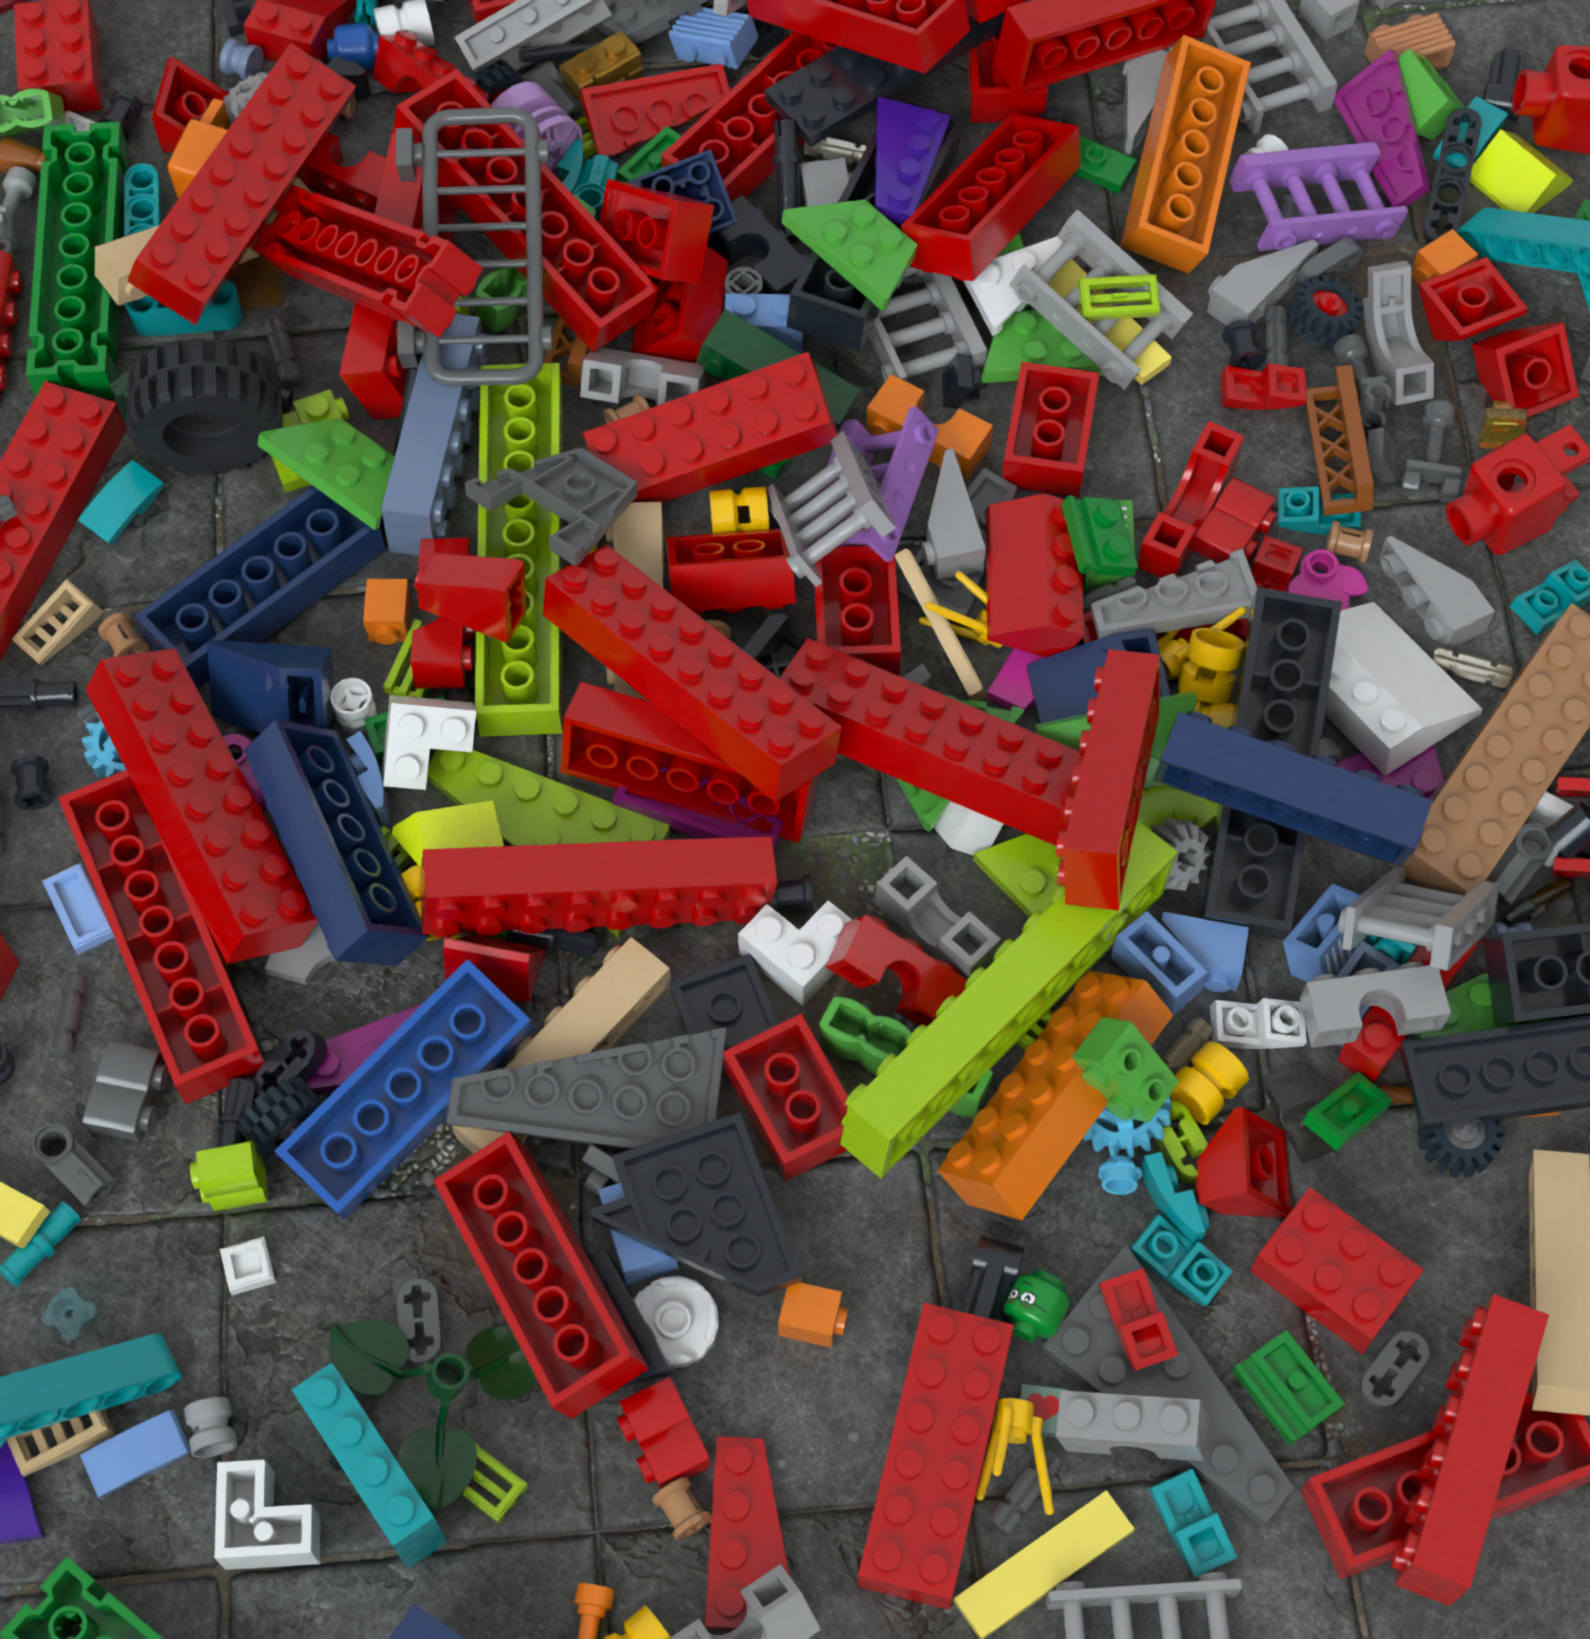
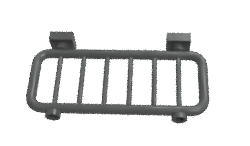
M504 107L438 111L430 116L425 123L422 143L415 142L412 128H396V167L401 182H417V167H422L423 232L428 236L432 237L434 235L439 237V232L526 230L527 259L478 260L475 262L482 268L527 267V297L457 299L453 307L527 305L528 334L439 338L418 329L417 326L412 327L397 320L398 357L402 368H418V354H424L426 371L433 380L441 385L459 387L527 383L535 378L542 369L544 350H553L552 326H544L541 163H549L548 139H540L537 121L530 113L523 109ZM513 123L518 124L524 130L525 148L438 150V132L441 128L448 125ZM525 156V185L438 187V158ZM525 193L526 222L439 224L438 195ZM528 342V361L523 367L517 369L447 370L441 365L440 345Z

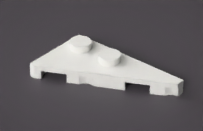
M1058 237L997 257L974 281H964L992 336L997 335L1003 329V323L1015 311L1020 312L1027 305L1017 297L1015 291L1009 286L1014 276L1023 264L1035 273L1063 244V241ZM1057 273L1046 284H1048L1057 275Z

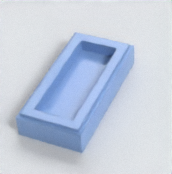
M82 863L42 880L77 955L114 938L98 895Z

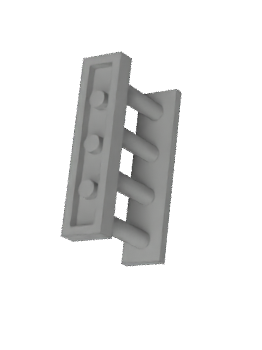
M517 0L454 38L474 73L499 59L505 60L518 72L534 63H521L519 59L520 48L567 44L613 16L604 0Z
M1253 0L1251 5L1212 17L1205 37L1195 39L1237 57L1270 45L1277 47L1283 58L1249 69L1238 119L1241 123L1246 124L1252 136L1259 134L1264 112L1306 98L1311 100L1318 113L1332 109L1338 83L1285 0ZM1253 19L1261 21L1267 30L1224 45L1217 33L1218 31ZM1288 71L1294 74L1300 83L1257 98L1250 87V84Z
M1077 209L1066 221L1057 236L1063 241V244L1035 273L1023 264L1009 286L1015 291V294L1022 302L1031 305L1102 369L1104 376L1109 381L1117 383L1125 390L1141 370L1133 363L1160 333H1164L1172 340L1192 317L1193 313L1157 281L1161 313L1156 317H1147L1150 322L1121 352L1105 337L1106 333L1120 319L1097 320L1092 325L1075 310L1079 306L1080 290L1077 289V286L1063 299L1046 284L1074 254L1078 255L1092 268L1085 278L1150 275ZM1149 286L1115 288L1119 293L1149 292ZM1150 302L1117 303L1111 307L1149 305Z
M911 267L906 269L904 277L913 274L917 277L922 276L926 283L925 288L890 299L888 308L884 311L880 310L868 334L883 365L881 366V372L884 382H886L891 374L907 382L909 377L949 365L957 353L972 356V370L984 371L987 361V348L951 276L926 273ZM930 303L931 306L936 305L940 312L938 318L888 334L880 318ZM942 332L945 335H951L954 341L953 347L902 364L894 349Z
M844 431L830 440L836 453L832 457L833 462L787 497H784L774 484L767 487L772 502L768 505V508L779 522L790 553V557L786 559L787 563L800 579L807 576L815 587L823 583L816 562L864 527L868 530L873 526L883 538L896 529L867 459ZM840 477L839 480H837L835 483H833L831 486H829L827 489H825L823 492H821L819 495H817L815 498H813L811 501H809L807 504H805L803 507L796 511L797 508H799L801 505H803L805 502H807L809 499H811L813 496H815L817 493H819L821 490H823L825 487H827L829 484H831L833 481ZM847 495L845 498H843L841 501H839L837 504H835L833 507H831L829 510H827L825 513H823L821 516H819L805 528H802L804 525H806L808 522H810L812 519H814L816 516H818L820 513H822L824 510H826L840 498ZM852 512H854L852 516H850L848 519H846L844 522H842L840 525L835 527L833 530H831L829 533H827L825 536H823L821 539H819L817 542H815L813 545L809 547V544H811L813 541H815L817 538H819L833 526H835L848 515H850Z
M1395 866L1351 904L1343 908L1338 925L1339 933L1344 934L1342 949L1351 951L1368 935L1426 946V951L1432 952L1430 967L1448 971L1494 925L1499 883L1482 880L1472 891L1467 892L1464 896L1404 884L1406 866Z
M1224 1572L1201 1574L1198 1576L1199 1581L1089 1589H1085L1084 1582H1064L1056 1585V1591L1048 1592L1046 1610L1063 1609L1066 1639H1085L1082 1607L1111 1606L1114 1639H1134L1130 1604L1158 1603L1162 1639H1182L1177 1601L1206 1599L1210 1638L1230 1639L1225 1598H1235L1242 1589L1241 1579H1227V1573Z

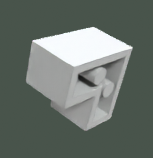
M389 695L382 769L383 786L426 790L430 749L472 752L476 719L474 704L472 702Z
M827 901L799 930L766 904L738 933L739 954L741 956L751 954L755 967L804 1007L835 974L825 968V965L845 923L852 919L831 902Z
M266 1460L217 1462L215 1559L225 1570L320 1564L321 1516L312 1504L274 1506L275 1472Z

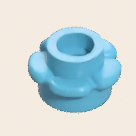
M1118 1155L1108 1158L1106 1162L1099 1166L1098 1177L1102 1180V1188L1106 1192L1124 1195L1132 1193L1137 1189L1138 1180L1142 1177V1170L1140 1167H1135L1131 1158Z

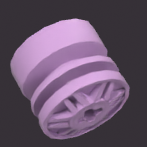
M525 81L513 85L500 94L491 104L492 108H520L533 116L539 126L540 139H548L549 163L544 164L555 176L558 175L557 165L574 141L577 139L582 142L581 127L561 107H558L557 102L536 82ZM508 124L524 141L523 128L518 124Z

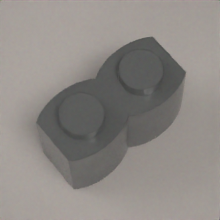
M108 1041L99 1064L96 1082L91 1090L84 1112L83 1124L89 1132L141 1142L145 1131L150 1132L153 1129L157 1115V1108L153 1106V1101L158 1090L163 1091L169 1078V1070L162 1053L159 1050Z

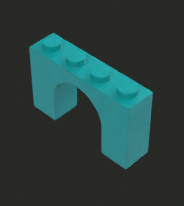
M330 1363L292 1389L294 1395L407 1569H410L448 1542L428 1507L333 1363Z

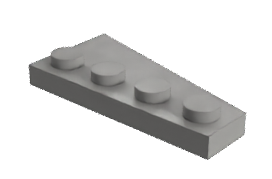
M1242 548L1231 552L1230 559L1214 564L1212 560L1196 565V571L1177 578L1173 573L1159 578V583L1154 587L1143 589L1137 586L1091 603V616L1098 639L1115 633L1154 629L1155 633L1214 624L1233 613L1239 607L1246 608V613L1238 618L1243 619L1249 617L1251 601L1257 587Z

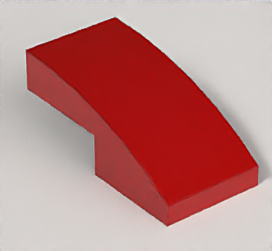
M1268 363L1263 371L1225 366L1220 374L1222 407L1269 410L1304 406L1307 402L1305 369L1272 363Z
M1265 535L1251 569L1256 587L1287 592L1303 548Z
M1144 1268L1098 1283L1115 1331L1134 1371L1179 1356L1163 1311L1159 1312Z

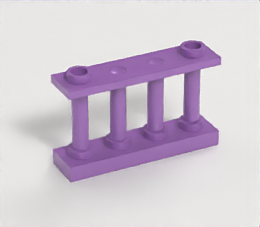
M1376 142L1240 155L1228 181L1233 192L1254 191L1265 214L1268 224L1257 244L1259 251L1283 250L1312 239L1318 242L1319 245L1336 243L1345 237H1351L1354 241L1394 237L1408 214V209L1406 206L1385 208L1369 175L1381 154ZM1355 181L1368 210L1351 211L1338 182ZM1321 184L1335 213L1317 215L1304 185ZM1270 188H1288L1301 217L1283 218Z
M916 406L909 408L902 430L872 436L856 419L843 422L840 432H845L867 459L869 466L876 451L895 448L889 463L870 466V469L876 481L883 480L880 492L896 529L882 538L873 526L868 530L863 528L838 547L868 544L885 562L893 560L939 429ZM834 449L827 466L833 462L832 457L836 455ZM840 477L833 481L831 484H829L827 487H825L823 490H821L819 493H817L816 496L823 492L825 489H827L829 486H831L833 483H835L837 480H839ZM847 495L840 498L838 501H836L834 504H832L830 507H828L826 510H824L822 513H820L818 516H816L814 519L808 522L804 526V528L811 522H813L815 519H817L819 516H821L823 513H825L827 510H829L831 507H833L835 504H837L839 501H841L843 498H845ZM852 512L838 524L833 526L831 529H829L827 532H825L823 535H821L819 538H817L815 541L809 544V547L813 545L815 542H817L819 539H821L823 536H825L827 533H829L831 530H833L835 527L844 522L846 519H848L850 516H852L854 512Z

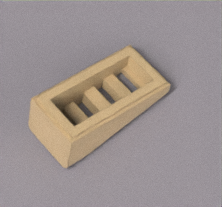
M66 579L16 633L12 640L42 666L94 623L104 611ZM74 602L80 606L75 612L69 608ZM61 613L68 618L64 624L56 618ZM47 624L52 625L57 630L53 636L43 629ZM35 634L46 642L42 648L31 640Z
M105 1409L89 1414L93 1426L86 1429L81 1416L70 1419L69 1421L76 1434L71 1438H68L62 1422L7 1438L6 1440L21 1475L24 1477L114 1436L115 1431ZM49 1427L58 1445L52 1448L43 1431ZM33 1435L41 1453L34 1458L25 1441V1438Z

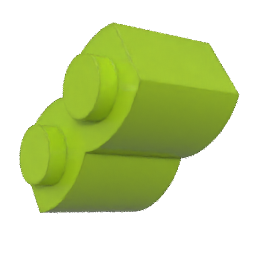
M252 1141L196 1151L197 1161L190 1163L192 1184L194 1189L200 1190L203 1204L210 1203L214 1212L270 1201L265 1165L261 1156H258Z

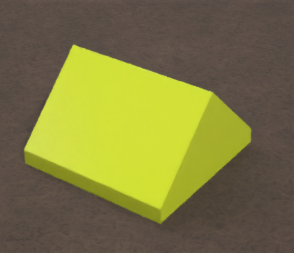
M1500 129L1473 164L1469 182L1504 210L1534 213L1570 186L1573 179L1520 135Z
M493 800L416 812L393 826L392 835L420 868L423 849L504 846Z

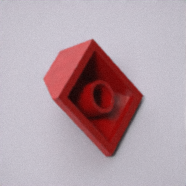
M1562 322L1508 330L1472 344L1479 380L1506 421L1510 424L1579 397L1565 326Z
M1244 1107L1234 1108L1197 1159L1198 1176L1195 1179V1190L1199 1203L1222 1215L1286 1218L1291 1212L1286 1131Z

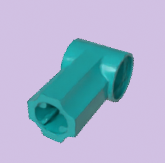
M595 155L594 158L587 160L580 186L573 193L596 210L595 220L598 223L600 221L607 179L617 180V171L619 170V165L613 162L609 156Z

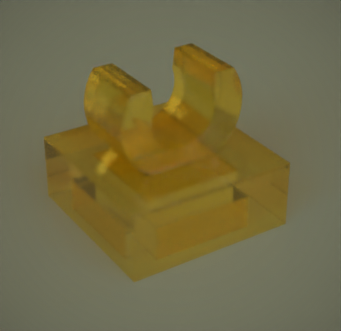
M1494 401L1493 408H1485L1478 436L1480 448L1497 449L1523 434L1527 423L1526 410L1512 409L1510 401Z

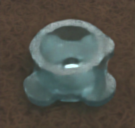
M66 1287L50 1301L48 1308L43 1311L42 1322L48 1327L54 1326L61 1331V1337L64 1340L73 1341L80 1336V1329L88 1320L96 1317L97 1307L92 1301L85 1302L81 1299L75 1288ZM72 1310L73 1316L67 1318L65 1316L66 1312Z

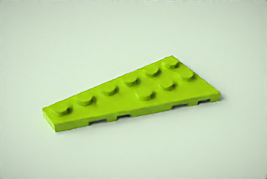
M437 749L428 765L427 780L458 806L493 800L502 839L510 846L667 840L671 833L670 825L616 806L609 801L473 749L472 752ZM608 928V930L611 933H613L617 938L620 937L623 931L611 930Z
M1167 785L1154 786L1144 790L1138 821L1151 830V825H1161L1164 818L1186 819L1195 823L1199 830L1204 831L1216 821L1218 803ZM1024 834L974 853L973 861L1028 918L1038 910L1044 913L1051 906L1050 901L1061 887L1058 885V869L1060 860L1063 858L1056 856V846L1029 834Z

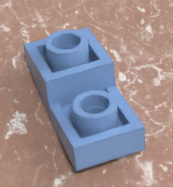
M359 731L346 739L351 752L348 758L375 818L383 827L389 824L388 796L386 788L383 786L382 775L374 753L362 732Z
M168 1410L104 1441L80 1456L99 1498L114 1493L144 1475L161 1470L191 1453V1449L174 1410Z

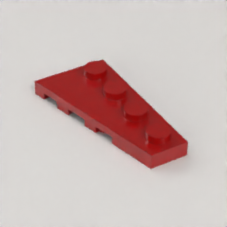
M717 1436L705 1628L706 1630L733 1631L743 1622L747 1613V1604L740 1591L780 1564L788 1575L789 1570L763 1439Z

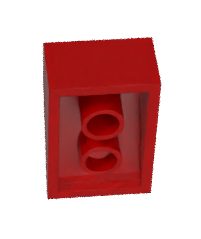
M257 0L243 25L248 45L260 46L264 54L263 59L277 62L289 44L292 43L324 63L328 56L327 39H334L335 28L347 22L357 1Z
M607 179L599 224L645 274L661 280L700 284L709 231L712 225L714 205L676 194Z

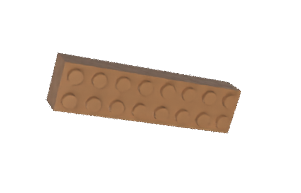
M1571 603L1552 624L1431 799L1433 801L1417 849L1403 863L1406 866L1405 877L1419 887L1465 896L1467 892L1472 891L1482 880L1486 881L1590 727V615Z

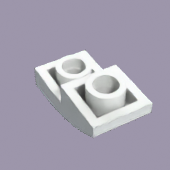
M1263 998L1258 1004L1215 1000L1210 1005V1025L1213 1027L1211 1041L1219 1043L1225 1048L1274 1049L1299 1047L1307 1043L1305 1019L1300 1002Z

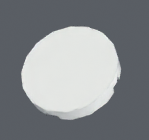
M682 1276L661 1277L651 1282L650 1286L646 1287L643 1291L641 1290L635 1297L634 1301L645 1321L650 1325L657 1338L658 1345L673 1368L687 1367L697 1362L713 1347L719 1331L718 1309L713 1298L697 1281Z

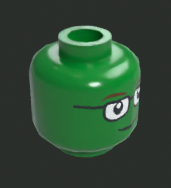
M1034 1270L1032 1274L1019 1276L1003 1306L1004 1316L1014 1325L1012 1333L1028 1342H1035L1037 1337L1051 1338L1055 1336L1070 1307V1298L1065 1292L1066 1285L1060 1279L1041 1270Z

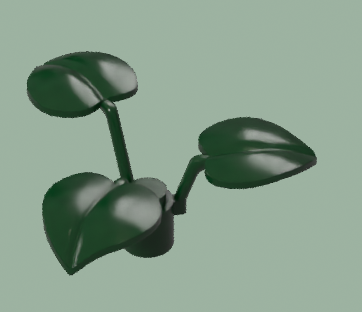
M368 1319L352 1323H336L332 1325L330 1330L329 1344L332 1362L352 1391L364 1396L378 1397L384 1395L389 1390L393 1377L404 1380L426 1375V1384L429 1392L435 1398L441 1400L436 1431L420 1428L410 1433L402 1442L397 1462L422 1500L432 1509H441L454 1502L468 1486L476 1468L477 1451L471 1436L466 1431L459 1429L445 1432V1423L451 1399L456 1398L461 1393L467 1379L476 1380L480 1378L482 1389L486 1394L495 1399L507 1401L524 1396L533 1388L537 1381L510 1326L491 1327L477 1333L466 1347L465 1356L467 1362L458 1354L445 1353L437 1357L432 1365L425 1362L421 1367L408 1370H400V1368L408 1360L409 1344L405 1334L394 1324L382 1320Z

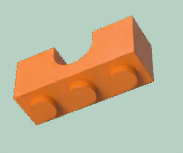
M891 374L867 407L866 430L870 431L873 436L902 430L910 407L916 406L924 413L925 391ZM959 408L946 423L934 424L939 429L928 461L941 469L945 450L953 448L962 477L968 481L991 448L993 425Z

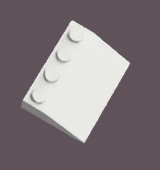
M1375 602L1341 610L1325 715L1383 775L1390 774L1482 714V708Z

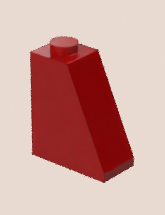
M436 553L427 567L423 566L416 576L414 588L418 593L419 609L503 642H509L526 615L524 562L518 559Z

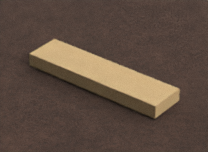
M907 548L900 551L894 556L970 699L978 701L985 699L987 693L947 618L925 608V603L928 601L937 605L939 603L913 554Z

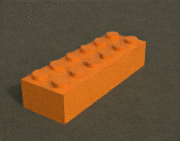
M1183 35L1166 55L1123 232L1121 248L1187 274L1208 255L1251 62L1186 35Z
M1088 971L1085 976L1077 981L1073 992L1061 1008L1052 1014L1048 1025L1036 1041L1027 1047L1023 1058L1011 1074L1002 1080L998 1091L986 1107L978 1112L973 1120V1124L961 1140L949 1150L947 1158L937 1170L967 1205L1019 1220L1024 1219L1100 1116L1108 1102L1099 1090L1090 1086L1083 1079V1071L1073 1060V1054L1102 1017L1131 1021L1150 1046L1173 1017L1171 1011L1146 980Z

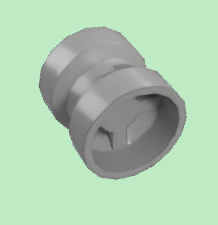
M211 1397L192 1402L184 1408L186 1425L190 1426L194 1433L189 1439L191 1455L193 1457L217 1456L227 1453L238 1446L235 1430L228 1426V1420L232 1416L230 1400L228 1398Z

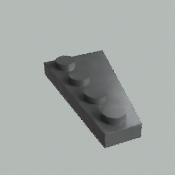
M983 468L968 487L967 492L986 548V508L990 504L1014 500L1017 494V486ZM920 549L914 558L939 605L968 617L976 596L955 576L937 580L932 565H925L922 550ZM986 552L984 570L965 574L979 587L986 572ZM902 572L897 578V590L919 602ZM947 618V620L953 622L954 624L964 627V625Z

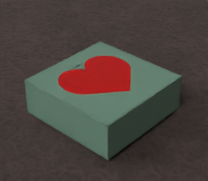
M1021 1384L1020 1399L1034 1404L1033 1417L1043 1418L1042 1436L1057 1438L1060 1390L1068 1391V1389Z

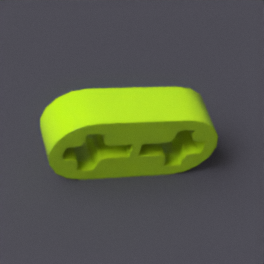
M1170 1101L1172 1107L1169 1110L1171 1120L1177 1118L1180 1120L1177 1128V1133L1180 1137L1178 1138L1174 1130L1168 1126L1163 1128L1164 1139L1162 1141L1155 1139L1167 1163L1174 1167L1177 1178L1185 1183L1194 1184L1198 1176V1170L1192 1164L1183 1165L1186 1156L1183 1146L1186 1147L1189 1154L1194 1158L1202 1154L1208 1143L1187 1107L1177 1101Z

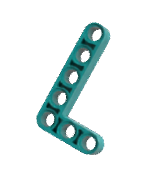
M136 164L125 173L124 237L159 226L166 217V196L158 171L150 164ZM229 280L226 281L196 325L149 295L139 300L125 303L134 330L146 337L228 330L238 326L244 316L236 287Z
M1486 207L1479 210L1457 230V234L1478 254V259L1487 257L1491 261L1578 273L1590 312V221Z
M160 1333L150 1334L1 1376L0 1448L7 1438L154 1395L176 1384L181 1379L182 1374L164 1336Z

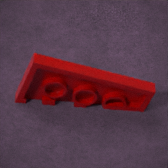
M715 64L581 89L579 97L595 154L609 156L611 159L650 141L665 126L674 130L702 117L730 91L723 65Z

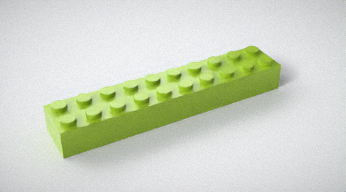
M543 363L538 375L527 383L480 386L479 479L481 483L497 479L498 471L512 468L517 472L534 468V461L563 453V384L560 363ZM525 364L481 365V370L517 369ZM525 494L516 496L491 512L478 504L477 556L523 561L526 591V615L508 643L476 631L475 709L480 737L563 734V631L542 615L545 578L563 569V558L552 552L549 548V536L563 529V519L547 508L542 507Z
M1137 821L1119 911L1068 905L1065 903V886H1061L1050 901L1051 906L1044 913L1038 910L1032 914L1022 928L1023 933L1015 941L1011 938L1007 939L994 955L995 961L987 969L981 966L974 971L965 984L966 990L957 998L953 995L949 996L937 1010L935 1015L937 1018L928 1027L922 1024L914 1030L906 1042L908 1047L898 1056L895 1054L889 1055L877 1069V1077L868 1086L862 1083L853 1090L845 1103L848 1108L841 1123L844 1128L840 1144L882 1179L1114 945L1115 937L1148 911L1163 895L1178 851Z

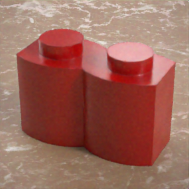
M1233 477L1222 492L1215 507L1210 511L1199 528L1192 551L1216 563H1220L1230 559L1231 552L1243 548L1249 564L1259 546V543L1255 540L1261 532L1267 535L1277 519L1278 513L1273 511L1276 498Z
M670 1377L619 1401L623 1414L616 1417V1420L626 1442L629 1443L636 1440L643 1454L635 1460L646 1484L655 1481L659 1490L677 1479L688 1477L689 1479L711 1468L710 1458Z

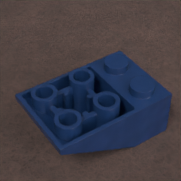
M711 149L626 182L714 205L712 225L708 238L738 223Z
M1154 629L1111 634L1027 664V672L1039 723L1087 713L1090 698H1097L1098 692L1094 690L1097 666H1105L1108 649L1160 655ZM1160 655L1161 698L1171 695Z
M223 640L207 641L212 716L258 733H262L274 720L332 730L335 723V711L330 699L331 691L334 688L332 648Z

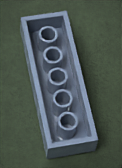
M455 313L452 324L444 330L440 337L487 336V334L482 333L480 317ZM487 344L440 345L441 365L447 370H481V365H490V357L485 356ZM424 354L421 355L381 507L389 551L419 556L420 539H442L449 536L450 524L446 519L448 511H454L456 508L458 488L455 487L457 477L462 478L464 476L466 454H463L465 444L471 445L473 440L474 421H471L473 412L480 411V386L452 387L441 385L433 380L426 371Z

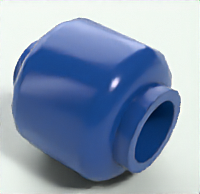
M367 23L338 25L334 30V39H327L329 61L334 56H337L348 62L359 64L366 72L373 71L380 38L379 32H373L371 26Z

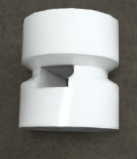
M425 0L403 2L401 9H397L393 4L373 9L379 36L395 35L397 31H407L415 34L418 37L417 40L425 46L435 45Z

